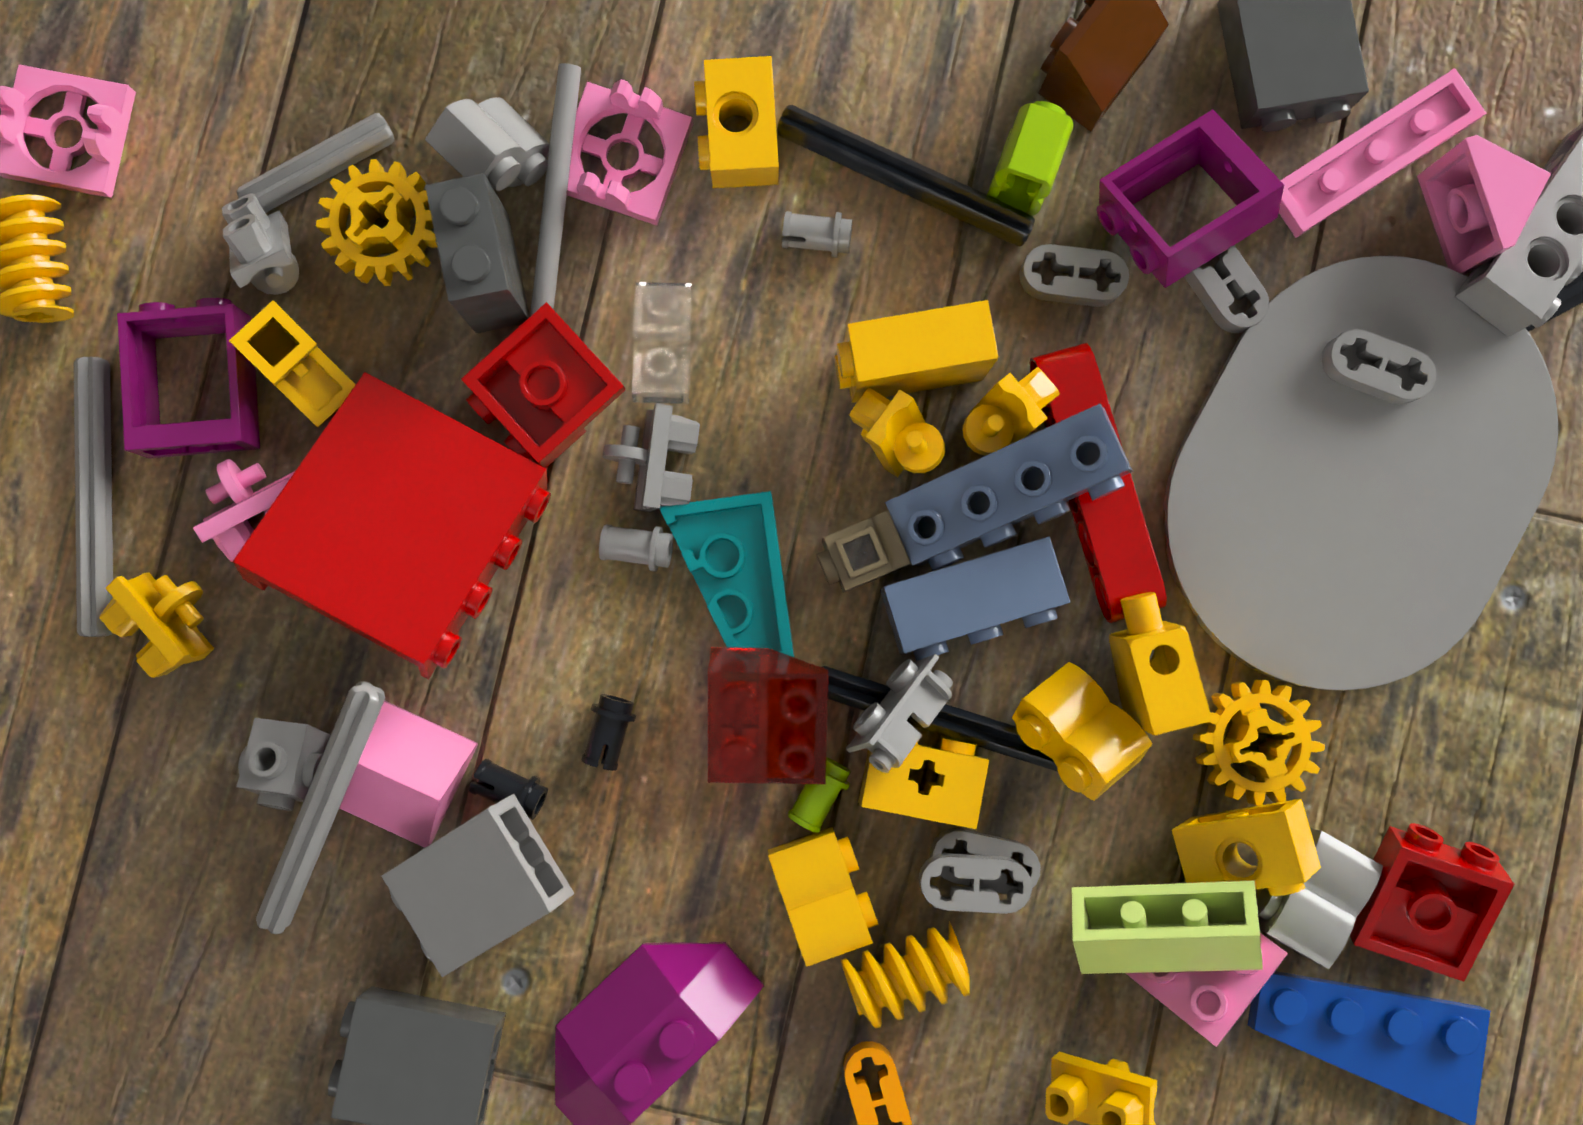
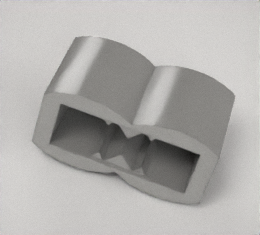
M499 97L487 99L479 104L470 99H463L446 106L425 138L426 142L463 177L485 173L493 189L501 191L508 186L516 187L522 184L530 186L537 182L547 170L548 160L546 158L548 157L550 143L504 99Z
M1310 828L1321 868L1304 883L1305 889L1299 892L1282 896H1270L1268 889L1264 888L1257 899L1259 929L1262 933L1309 960L1329 969L1343 950L1353 929L1356 917L1371 897L1380 878L1383 865L1327 833Z

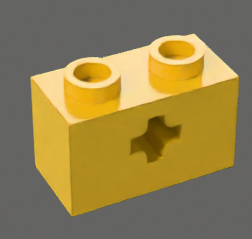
M942 738L940 749L918 745L917 742L899 768L892 767L888 773H883L870 763L869 757L872 755V752L868 750L858 803L864 808L977 829L989 760L974 755L975 744ZM929 760V768L938 773L937 783L926 782L924 791H918V783L909 778L910 768L921 769L923 761Z

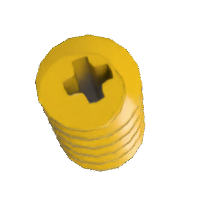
M30 194L0 199V314L18 321L37 323L59 322L74 318L73 309L55 304V300L72 295L71 287L53 283V278L69 274L68 265L50 261L51 256L67 252L66 243L48 239L47 236L64 230L63 221L45 217V213L61 209V203L55 199Z
M950 921L948 924V940H945L936 928L931 927L927 929L926 948H923L913 935H908L905 938V955L903 956L899 954L890 942L884 944L883 963L881 964L877 962L868 950L862 952L861 971L857 972L846 958L840 960L859 1017L865 1015L874 1028L882 1027L883 1007H887L898 1021L904 1019V1000L909 999L920 1013L926 1011V992L931 991L942 1005L947 1004L948 984L953 983L964 997L970 995V975Z

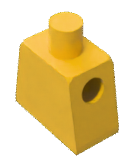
M1155 592L1137 594L1121 599L1127 629L1109 634V643L1122 709L1144 731L1154 736L1211 722V713L1185 626L1162 621ZM1154 649L1153 656H1152V658L1149 660L1150 654H1151L1152 650Z

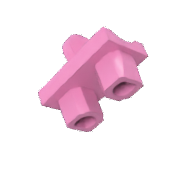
M231 459L217 464V473L221 482L206 489V494L213 504H217L228 497H231L234 503L205 517L202 523L193 527L201 542L203 543L212 538L217 547L232 562L254 531L247 519L262 511L266 514L294 472L253 492L251 485L266 478V474L259 463L242 471Z

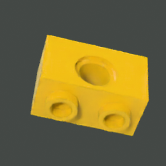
M772 56L704 60L705 81H694L696 115H707L708 135L697 136L700 170L711 171L713 189L779 185ZM734 115L743 116L750 121V125L740 132L728 131L722 126V123L728 117Z
M1302 799L1193 816L1172 829L1186 883L1254 880L1255 890L1267 888L1270 896H1282L1305 889L1304 883L1321 868ZM1238 843H1244L1253 849L1258 859V866L1250 865L1240 857L1237 849Z

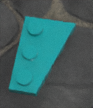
M767 491L696 501L684 505L660 506L659 509L677 542L685 563L699 587L707 608L737 669L795 661L772 492Z

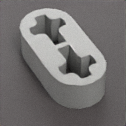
M1045 244L1032 249L1022 263L1019 277L1024 291L1033 298L1099 307L1107 306L1114 302L1126 289L1129 281V270L1125 261L1120 256L1109 251ZM1043 260L1051 261L1052 271L1069 273V277L1055 276L1049 285L1041 283V274L1032 272V269H1037ZM1101 266L1105 268L1106 277L1114 279L1115 282L1110 283L1102 292L1097 290V281L1079 278V275H1093L1097 268Z
M1235 245L1218 255L1220 260L1214 266L1215 269L1211 266L1203 270L1198 267L1184 276V278L1217 325L1230 333H1243L1249 327L1259 324L1266 317L1269 309V297L1259 279ZM1234 297L1237 300L1244 297L1250 300L1252 305L1246 310V314L1241 312L1233 315L1229 306L1235 301Z
M1353 329L1345 331L1328 342L1323 350L1321 361L1323 369L1330 379L1390 403L1402 405L1418 400L1427 395L1436 382L1437 373L1435 365L1429 356L1419 350L1365 330ZM1354 345L1357 347L1356 356L1359 359L1372 363V366L1361 363L1352 369H1348L1346 367L1348 358L1341 355L1340 351ZM1408 365L1410 367L1409 376L1416 380V384L1402 389L1400 387L1402 378L1385 371V368L1396 371Z
M950 828L941 832L931 845L930 858L936 854H942L944 848H954L956 840H963L964 849L974 855L1011 858L1013 852H1019V861L1027 865L1032 888L1037 884L1040 877L1041 865L1037 855L1028 846L1015 840L965 829ZM951 866L942 867L941 876L944 879L953 883L970 886V879L955 877L950 870ZM1001 871L1000 878L997 880H980V887L992 888L998 893L1008 894L1009 890L1018 889L1019 882L1013 880V883H1007V875Z
M936 854L926 860L920 869L918 877L920 889L926 900L935 908L947 911L1013 913L1026 905L1032 893L1031 877L1027 870L1014 859L1004 856ZM943 866H951V871L955 877L970 879V887L953 886L949 891V896L942 897L937 886L930 884L931 877L940 876ZM1008 869L1009 876L1019 882L1018 889L1009 890L1007 899L1000 900L999 894L992 888L980 887V880H997L1000 878L1001 870Z

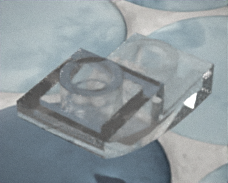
M636 282L633 318L635 342L632 376L633 403L689 404L692 283Z

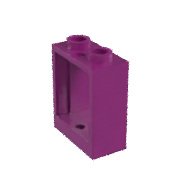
M1212 109L1101 178L1099 184V206H1097L1096 211L1106 231L1113 236L1119 234L1130 247L1131 256L1137 267L1147 275L1152 273L1163 287L1167 288L1278 218L1284 184ZM1199 164L1237 206L1172 247H1169L1133 205Z
M202 298L196 300V307L175 309L173 304L150 302L140 304L139 312L117 313L125 451L145 458H160L260 449L256 369L229 341L252 320L250 315L232 304L231 300L225 298ZM226 333L231 418L160 424L156 339Z

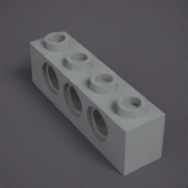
M1583 123L1565 136L1543 169L1550 172L1551 175L1515 246L1473 269L1455 295L1457 299L1508 337L1530 325L1538 328L1547 322L1561 305V300L1557 298V295L1563 286L1570 284L1583 272Z

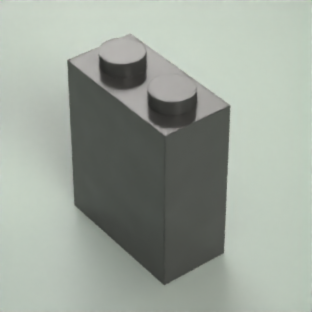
M1351 0L1218 1L1217 6L1241 129L1261 126L1263 132H1274L1294 125L1296 120L1313 117L1316 118L1317 123L1337 121L1348 116L1351 113V109L1369 92Z
M485 173L425 185L449 303L476 334L524 323L530 315L510 218Z
M371 986L359 995L355 1002L350 1001L342 1018L340 1036L348 1039L343 1060L336 1061L329 1079L328 1096L335 1097L331 1118L366 1125H483L506 1012Z

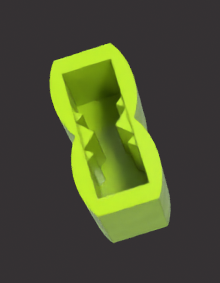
M1036 101L1025 104L1018 110L987 195L1032 216L1040 212L1044 198L1051 192L1073 130L1071 117L1067 116L1061 107L1046 101Z

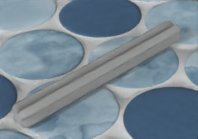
M90 356L76 358L74 361L77 633L83 637H105L112 635V632L99 617L113 598L105 589L113 581L110 364L105 359Z
M359 681L348 692L256 916L258 927L268 929L271 934H281L284 932L285 927H288L292 922L384 703V691L369 682Z

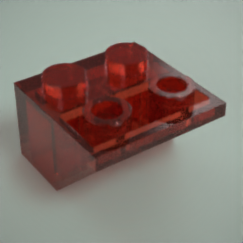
M711 647L708 667V783L826 784L828 670L770 648Z

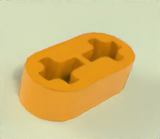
M873 1041L860 1042L853 1046L846 1054L843 1068L857 1124L878 1125L875 1107L885 1104L889 1119L892 1122L897 1123L901 1121V1125H912L897 1069L889 1050L882 1044ZM865 1057H872L875 1065L885 1064L886 1068L878 1071V1080L881 1088L879 1092L871 1094L866 1078L864 1076L855 1077L853 1074L862 1069L861 1059Z

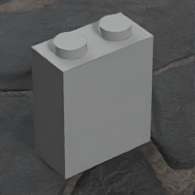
M515 794L482 811L381 876L390 890L393 903L404 913L420 940L423 953L434 963L441 977L446 976L549 914L575 894Z

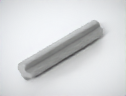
M374 113L240 186L236 191L238 198L253 193L266 213L347 169L348 166L354 165L391 145L395 140L394 135L384 117L379 113Z

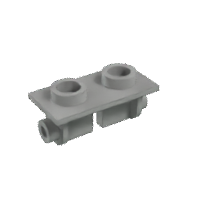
M936 654L916 662L908 659L891 674L886 683L891 690L880 704L875 702L870 705L856 720L853 729L857 732V735L846 748L849 753L867 748L872 752V755L869 757L870 763L883 773H888L892 767L899 768L904 759L922 736L921 733L907 722V719L911 716L923 728L929 727L952 696L950 691L953 685L952 679L942 671H931V668L939 659Z

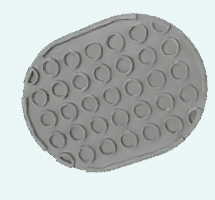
M1373 256L1338 262L1299 279L1280 292L1269 302L1266 317L1259 324L1246 329L1234 345L1173 460L1166 484L1163 511H1165L1167 544L1165 550L1176 586L1180 588L1190 609L1197 617L1196 621L1204 631L1232 657L1249 668L1272 679L1312 689L1354 690L1388 684L1416 673L1446 654L1464 637L1488 603L1549 484L1558 444V413L1549 371L1541 352L1527 329L1524 328L1508 337L1455 297L1468 278L1467 276L1442 265L1408 257ZM1353 329L1365 330L1419 350L1429 356L1435 365L1437 373L1436 382L1432 390L1418 400L1402 405L1390 403L1330 379L1324 371L1321 361L1323 350L1328 342L1345 331ZM1354 345L1340 351L1341 355L1348 358L1346 366L1348 369H1352L1361 363L1372 366V363L1359 359L1356 356L1357 347ZM1408 365L1396 371L1385 368V371L1402 378L1400 386L1402 389L1416 384V380L1409 376L1410 367Z

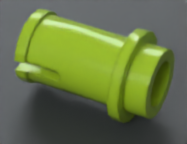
M824 755L819 757L817 763L811 762L808 769L812 773L793 808L787 814L792 821L815 833L820 832L821 825L840 790H847L850 786V783L846 780L851 771Z

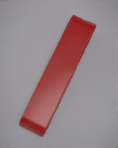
M1087 343L1030 358V373L1037 367L1040 368L1059 392V395L1041 409L1047 417L1044 421L1046 428L1097 404H1101L1121 444L1097 361L1091 347ZM1131 473L1121 477L1125 487L1093 501L1089 492L1068 501L1100 609L1109 623L1125 619L1120 601L1123 598L1155 592L1159 609L1165 608L1167 603L1164 582Z

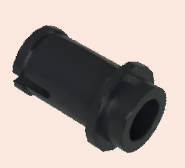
M601 694L599 703L592 704L591 711L596 714L585 753L582 755L581 761L597 768L602 748L606 745L601 760L603 769L617 770V762L628 723L634 722L636 719V715L632 713L633 702L620 697Z
M484 759L478 766L473 777L479 780L478 782L472 781L469 787L470 793L478 794L495 803L515 794L528 818L532 820L541 810L548 793V788L540 785L539 777L532 776L529 780L492 763L489 759Z

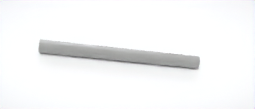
M561 63L558 66L530 316L546 302L554 309L581 67L567 63Z

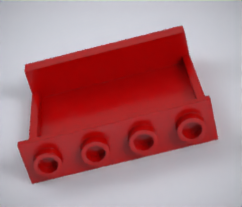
M364 372L232 562L242 578L248 583L263 591L268 586L415 664L418 666L421 676L429 680L437 666L446 668L454 658L462 641V637L457 634L468 616L476 619L485 608L492 593V588L488 584L497 569L500 567L507 570L513 563L522 545V540L518 536L527 521L530 520L536 523L544 513L551 498V493L547 491V469Z

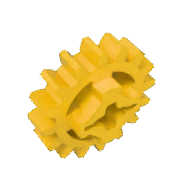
M377 159L370 160L369 173L362 174L353 164L348 166L351 180L344 184L342 181L333 178L330 184L337 192L335 198H320L318 202L329 213V217L316 221V227L323 234L330 236L321 243L323 249L330 256L338 255L335 264L345 273L355 268V276L362 283L368 284L373 274L376 273L378 280L384 286H391L393 272L397 271L408 281L413 279L410 265L417 261L419 264L429 267L431 262L424 251L427 246L438 248L435 233L432 232L434 227L427 193L424 190L425 181L417 172L406 178V170L401 163L396 161L390 166L388 173L384 171V168ZM350 212L351 226L346 230V222ZM416 214V225L411 235L409 221ZM379 217L389 221L383 229L373 225ZM395 252L387 256L378 257L381 253Z
M1254 680L1251 691L1245 682H1235L1231 684L1233 698L1224 693H1215L1211 696L1218 709L1215 713L1210 712L1212 721L1206 723L1208 724L1207 732L1193 734V740L1206 744L1207 748L1206 752L1201 753L1195 759L1197 764L1213 765L1214 770L1207 778L1210 784L1219 786L1228 782L1225 796L1239 800L1246 791V798L1249 804L1263 805L1265 794H1267L1272 802L1286 801L1285 787L1298 792H1303L1306 789L1303 780L1300 778L1302 772L1318 774L1320 768L1310 761L1309 758L1311 752L1324 751L1325 744L1311 741L1310 733L1318 730L1322 724L1320 720H1305L1303 714L1310 706L1308 700L1297 699L1289 702L1292 692L1291 687L1278 685L1271 693L1269 680ZM1260 703L1278 711L1285 721L1275 722L1270 719L1267 710L1261 708ZM1230 719H1232L1233 724L1226 738L1223 739L1226 726ZM1258 733L1275 734V736L1266 738V742L1258 745L1259 752L1241 750L1249 747L1251 742L1256 741ZM1291 747H1292V751H1291L1290 758H1289L1288 762H1287L1286 765H1285V760H1286V758H1287V756H1288V754H1289V752H1290V749H1291ZM1244 763L1248 765L1250 774L1255 775L1257 781L1244 778L1230 764Z

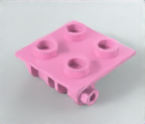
M1260 933L1263 970L1126 974L1217 1047L1288 953Z

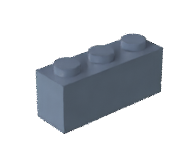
M1050 536L887 585L880 589L899 653L904 654L913 651L916 661L933 654L940 655L949 652L946 641L968 634L971 645L1002 636L1004 634L1001 624L1022 618L1025 628L1057 619L1055 607L1071 603Z

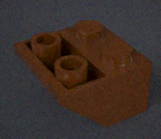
M1084 0V3L1087 5L1078 18L1075 20L1070 17L1050 45L1052 51L1040 68L1047 75L1038 94L1049 102L1061 107L1068 116L1091 132L1154 50L1169 25L1156 0Z

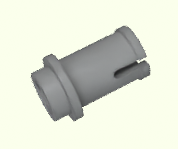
M786 211L783 223L782 236L784 237L782 239V248L792 247L830 251L833 258L838 257V252L849 254L853 220L843 219L840 212H836L835 218L794 214Z
M609 524L603 526L599 542L600 560L609 559L648 565L649 570L654 572L659 567L668 568L673 552V534L663 533L662 527L656 526L652 532L613 527Z

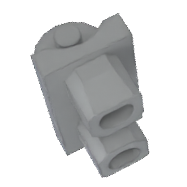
M253 193L223 206L222 215L228 223L223 228V237L229 245L230 275L238 287H244L251 281L258 290L274 295L286 293L292 289L299 279V265L296 257L291 253L288 224L281 212L278 210L267 216Z
M656 403L654 404V409L646 411L642 448L637 447L640 428L630 425H623L621 445H604L602 457L618 462L616 482L633 484L635 464L639 465L633 510L652 512L659 509L660 506L690 503L693 483L692 475L665 471L667 451L690 455L695 453L700 423L682 416L672 415L673 406Z

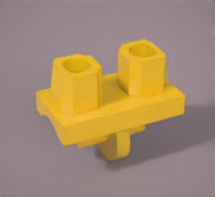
M1038 367L1019 382L1009 373L995 384L966 417L962 429L963 438L968 447L974 452L986 456L1026 438L1047 419L1041 409L1059 395L1057 388Z
M869 387L849 414L852 421L863 428L861 436L864 441L870 444L883 468L897 478L904 469L912 473L929 472L935 469L944 457L945 443L941 433L933 425L925 423L915 399L900 389L894 398L889 400Z
M148 572L129 580L125 579L124 576H118L105 588L113 598L99 618L113 634L119 637L132 636L139 628L150 641L136 654V662L149 677L155 678L167 675L183 664L203 660L215 649L196 627L203 621L204 617L193 606L203 594V590L195 581H190L177 587L168 575H163L156 580Z
M1059 1051L1051 1058V1083L1046 1088V1116L1050 1120L1065 1125L1073 1120L1089 1125H1156L1153 1111L1157 1093V1080L1131 1073L1128 1063L1113 1058L1104 1065Z

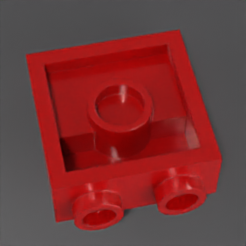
M547 302L461 378L473 392L465 400L488 425L497 418L511 433L503 441L508 448L531 461L535 459L544 468H547L587 432L584 428L626 390L624 385Z
M1411 823L1407 831L1389 826L1373 859L1383 865L1380 878L1368 902L1356 917L1350 938L1355 946L1464 982L1515 884L1499 863V856L1480 844L1465 842L1462 849L1443 844V837L1426 826Z

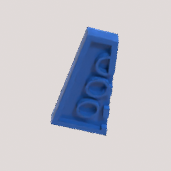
M1278 971L1272 974L1252 1000L1247 1025L1255 1031L1468 1125L1476 1124L1490 1010L1477 1005Z

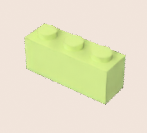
M1254 880L1072 887V939L1081 974L1263 970Z

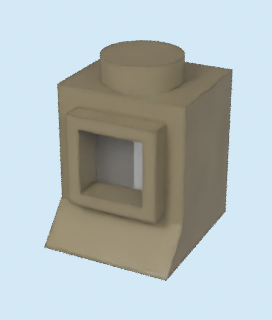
M889 510L823 537L822 543L825 551L816 554L828 584L832 585L839 582L843 593L901 570L910 564Z

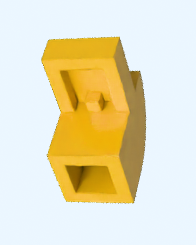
M274 300L229 340L317 428L340 408L356 385L317 347V343Z

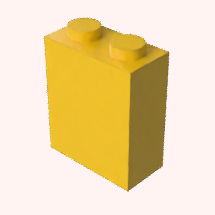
M988 300L847 324L844 342L836 344L837 355L834 356L839 388H849L852 403L858 402L869 387L884 397L895 396L899 389L905 393H913L983 381L999 358Z

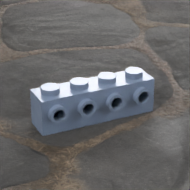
M1097 404L888 500L885 504L912 566L929 563L932 571H936L963 559L964 556L961 548L981 540L984 548H988L1017 535L1013 525L1034 516L1039 525L1069 512L1070 508L1067 501L1089 492L1093 501L1125 487L1121 477L1132 473L1133 470L1104 407L1101 404Z

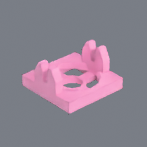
M18 64L13 88L0 86V176L12 180L112 198L136 92L126 84ZM57 92H66L62 111L55 113L48 120L30 117L32 108L44 97ZM87 97H90L96 103V105L88 106L87 115L97 125L98 129L91 128L90 124L83 118ZM67 120L80 122L82 126L80 141L70 148L59 147L55 141L57 127ZM26 135L44 138L47 145L53 150L49 169L41 166L30 156L25 144ZM85 151L92 156L86 164L71 170L73 157L79 156Z
M622 79L613 84L612 90L587 82L576 111L567 195L657 226L690 135L693 118L664 108L662 99L649 88L644 87L640 96L633 92L632 86L628 81ZM620 113L628 114L622 132L612 135L607 140L587 134L590 128L604 117ZM645 120L653 126L661 137L664 148L663 159L644 153L643 145L638 139ZM621 142L630 143L639 151L636 164L624 171L611 167L607 161L608 152L611 147ZM581 152L601 158L603 167L607 171L603 184L600 183V179L594 173L584 172L580 157ZM640 172L656 177L643 189L629 192L622 185L624 179L633 178Z

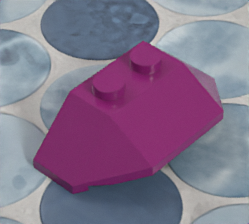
M726 942L642 943L556 1024L555 1105L573 1125L632 1124L724 1036L762 990L764 983Z

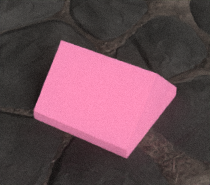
M1478 135L1465 138L1420 173L1417 178L1448 268L1465 275L1515 246L1551 173Z
M384 700L339 809L426 848L432 844L478 743Z

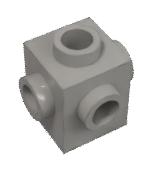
M254 718L248 744L243 749L239 758L238 770L240 775L237 787L259 794L257 805L293 811L295 801L304 802L331 735L308 724Z

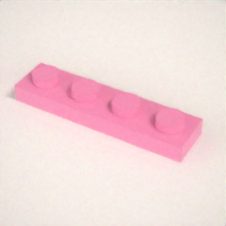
M1454 68L1280 180L1284 184L1279 214L1295 238H1297L1463 131L1487 113L1456 68Z

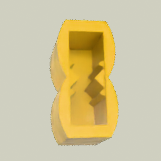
M1071 662L1065 664L1022 698L1012 716L1017 732L1024 743L1030 748L1040 750L1052 758L1064 784L1071 790L1082 793L1093 801L1137 765L1153 745L1142 727L1128 713L1115 704L1110 703L1108 697L1095 680Z
M830 827L819 833H813L768 849V857L806 967L873 944L868 928L879 924L867 891L856 895L849 873L860 869L848 836L837 840L833 827Z

